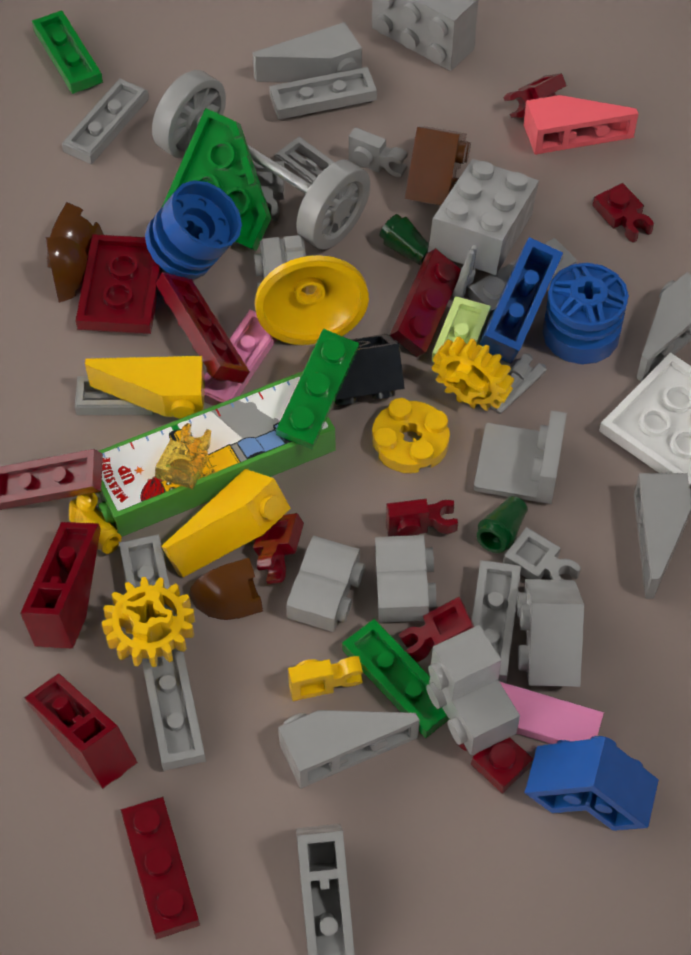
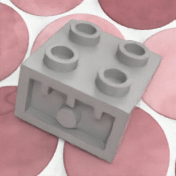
M551 410L549 426L541 425L540 431L487 423L483 434L474 490L507 497L516 496L524 500L552 504L567 413Z

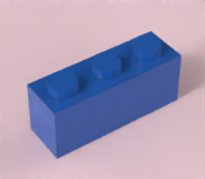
M528 238L479 342L480 346H489V353L491 355L500 354L502 356L501 360L510 364L513 362L522 347L563 252L533 238Z

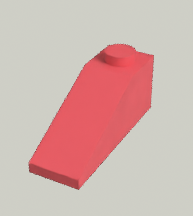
M557 95L527 100L523 125L534 154L537 155L634 138L639 113L636 108Z

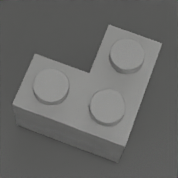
M525 579V592L517 593V617H520V629L527 630L526 645H519V671L526 672L528 684L531 686L580 687L584 602L575 580Z
M480 625L433 646L431 665L428 666L430 680L426 686L433 705L437 709L442 707L448 716V728L453 739L458 745L464 743L471 756L515 735L520 719V714L498 680L502 660Z

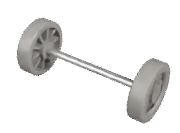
M202 70L187 72L176 79L162 96L154 114L152 135L155 144L173 157L183 158L205 108L221 115L224 114L226 93L223 84ZM248 145L254 162L305 193L298 211L296 223L298 235L304 237V241L319 250H325L335 246L348 235L359 220L369 197L370 177L367 171L351 161L343 159L326 167L310 184Z

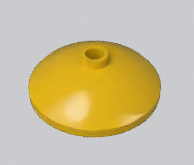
M322 255L304 256L278 266L264 278L255 296L256 315L263 329L272 337L294 345L316 344L323 329L340 336L347 334L361 321L369 303L367 284L362 274L353 265L344 260Z

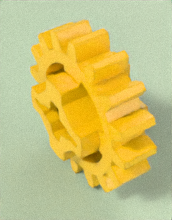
M457 337L454 342L448 339L432 359L435 363L431 369L439 374L435 380L447 386L444 391L446 393H455L457 395L456 400L459 403L462 401L469 403L473 409L477 404H480L485 411H488L491 406L498 409L513 390L511 385L514 382V378L507 375L511 370L510 366L501 365L499 361L502 356L500 354L491 355L489 353V346L477 345L475 339L471 338L468 344L461 337Z
M141 577L140 586L136 588L129 581L126 582V593L124 595L118 592L111 594L115 606L105 605L103 608L106 620L102 621L104 634L107 635L108 647L110 649L117 648L120 660H124L129 655H132L134 666L137 667L142 663L143 658L149 659L152 667L157 666V657L163 656L168 662L173 661L172 650L177 649L184 652L187 649L184 638H193L194 636L192 623L195 622L194 609L190 608L191 604L188 594L180 596L179 585L176 583L166 589L164 579L160 577L155 585H149L147 578ZM164 605H168L172 610L165 609ZM121 627L125 628L126 633L133 634V639L127 637Z

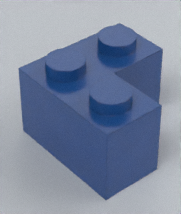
M592 736L587 740H559L555 744L537 746L525 794L551 813L587 811L613 831L642 829L649 827L659 779L647 771L640 761L631 758L618 748L616 742L604 736Z

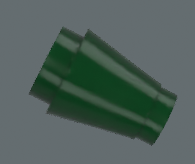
M395 214L384 224L379 236L384 240L383 244L416 262L418 265H422L428 253L429 243L408 217L402 218L399 214Z
M510 496L482 519L478 524V532L476 534L480 545L492 553H502L504 550H508L513 545L525 514L528 511L526 503L516 496Z

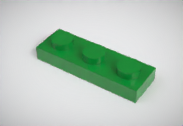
M62 10L32 20L33 31L72 94L103 83L101 71Z
M326 329L322 330L276 429L277 436L313 450L358 351V342Z
M375 619L342 642V651L348 657L359 656L363 673L400 712L416 713L419 718V732L425 739L449 720L443 708L437 709L428 695L426 686L429 684L430 676Z

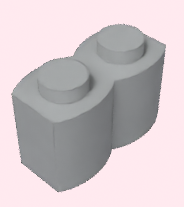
M313 535L287 601V618L331 632L335 631L339 621L345 623L352 605V599L347 596L352 586L359 587L365 569V564L359 562L360 549Z
M424 535L375 537L379 623L424 621L423 615L429 613V608L436 607V584L427 583V572H434L433 547L425 548Z

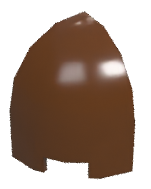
M66 202L57 217L50 237H63L74 240L83 246L88 256L92 234L104 235L97 222L92 225L81 216L83 209ZM47 249V267L51 268Z
M46 237L58 302L60 303L76 296L75 291L82 286L88 256L83 246L74 240L63 237Z
M250 558L212 569L198 578L190 588L189 597L193 604L208 617L231 620L263 612L261 597L258 595L253 581L255 574Z

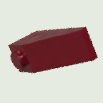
M60 523L20 612L35 647L74 648L87 616L101 531L99 523Z
M60 673L24 697L27 704L80 768L102 789L119 779L127 770L138 763L118 725Z

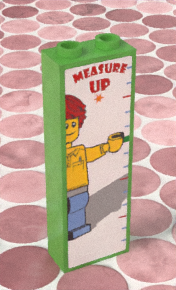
M301 371L99 450L103 454L101 492L95 493L99 494L102 503L98 504L99 511L102 512L106 522L113 524L121 537L211 501L244 469L272 477L336 451L335 427L329 417H327L313 450L276 435L278 424L303 373Z

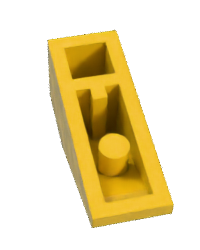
M202 356L85 358L89 384L95 389L165 417L181 419L204 410L205 375Z
M244 469L161 547L177 574L184 578L262 536L291 508L274 478Z

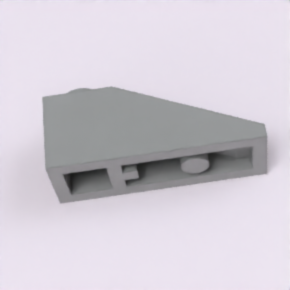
M345 22L252 52L254 78L257 82H293L362 68V47Z
M688 272L677 281H669L660 292V302L637 373V379L641 382L670 352L675 355L691 341V274Z
M639 473L634 492L645 599H654L691 513V489H689L687 473Z
M317 710L308 715L306 713H299L290 717L282 726L278 727L279 744L301 789L417 739L419 718L416 713Z
M341 824L296 828L308 955H355L344 837Z

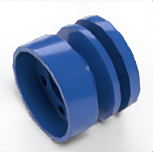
M193 180L183 183L148 223L145 233L147 249L153 260L169 274L188 279L204 276L240 236L242 227L240 213L233 200L222 189L203 181Z
M593 263L572 264L560 270L550 283L542 330L545 344L553 354L567 362L582 365L598 363L609 357L618 347L629 294L625 282L616 272L603 265Z

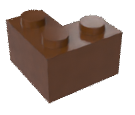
M427 126L417 127L405 199L442 205L459 179L456 178L457 169L461 168V164L468 162L471 142L466 141L467 133Z

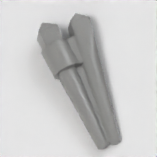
M473 245L468 252L452 294L453 297L463 298L466 288L468 289L474 280L476 272L474 268L477 252L476 245Z
M524 353L509 372L510 376L514 378V382L511 385L513 390L498 409L491 406L497 413L501 414L545 374L547 369L544 364L538 363L535 368L529 366L533 360L531 354Z

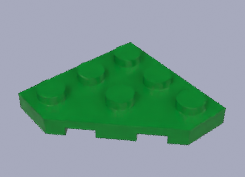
M205 108L162 207L183 183L193 180L208 182L222 189L233 200L239 210L242 227L236 242L257 251L270 223L271 215L241 124Z

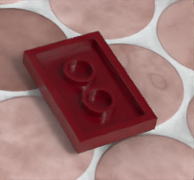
M92 234L75 320L77 330L151 334L159 290L155 283L161 275L162 268L150 255L145 237Z

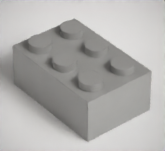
M372 0V28L399 42L406 48L426 57L433 63L452 71L474 50L478 0Z
M472 159L433 217L428 252L436 248L449 260L464 264L469 250H471L473 245H476L477 252L474 268L496 275L532 216L539 180L527 177L519 172H512L493 166L489 162Z

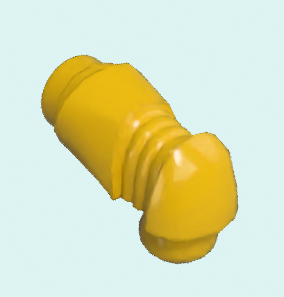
M95 493L77 496L69 503L70 522L99 523L101 531L98 550L105 554L112 553L118 548L122 537L113 524L105 521L102 512L95 508L98 504V497Z

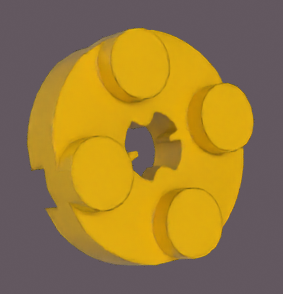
M396 398L390 402L389 407L379 413L373 423V448L375 447V450L378 452V458L381 462L392 470L401 473H418L420 468L427 467L430 464L431 468L438 465L448 451L450 438L448 418L444 412L437 410L429 404L409 401L405 398ZM415 432L421 438L419 440L413 438V442H407L404 440L405 435L403 433Z

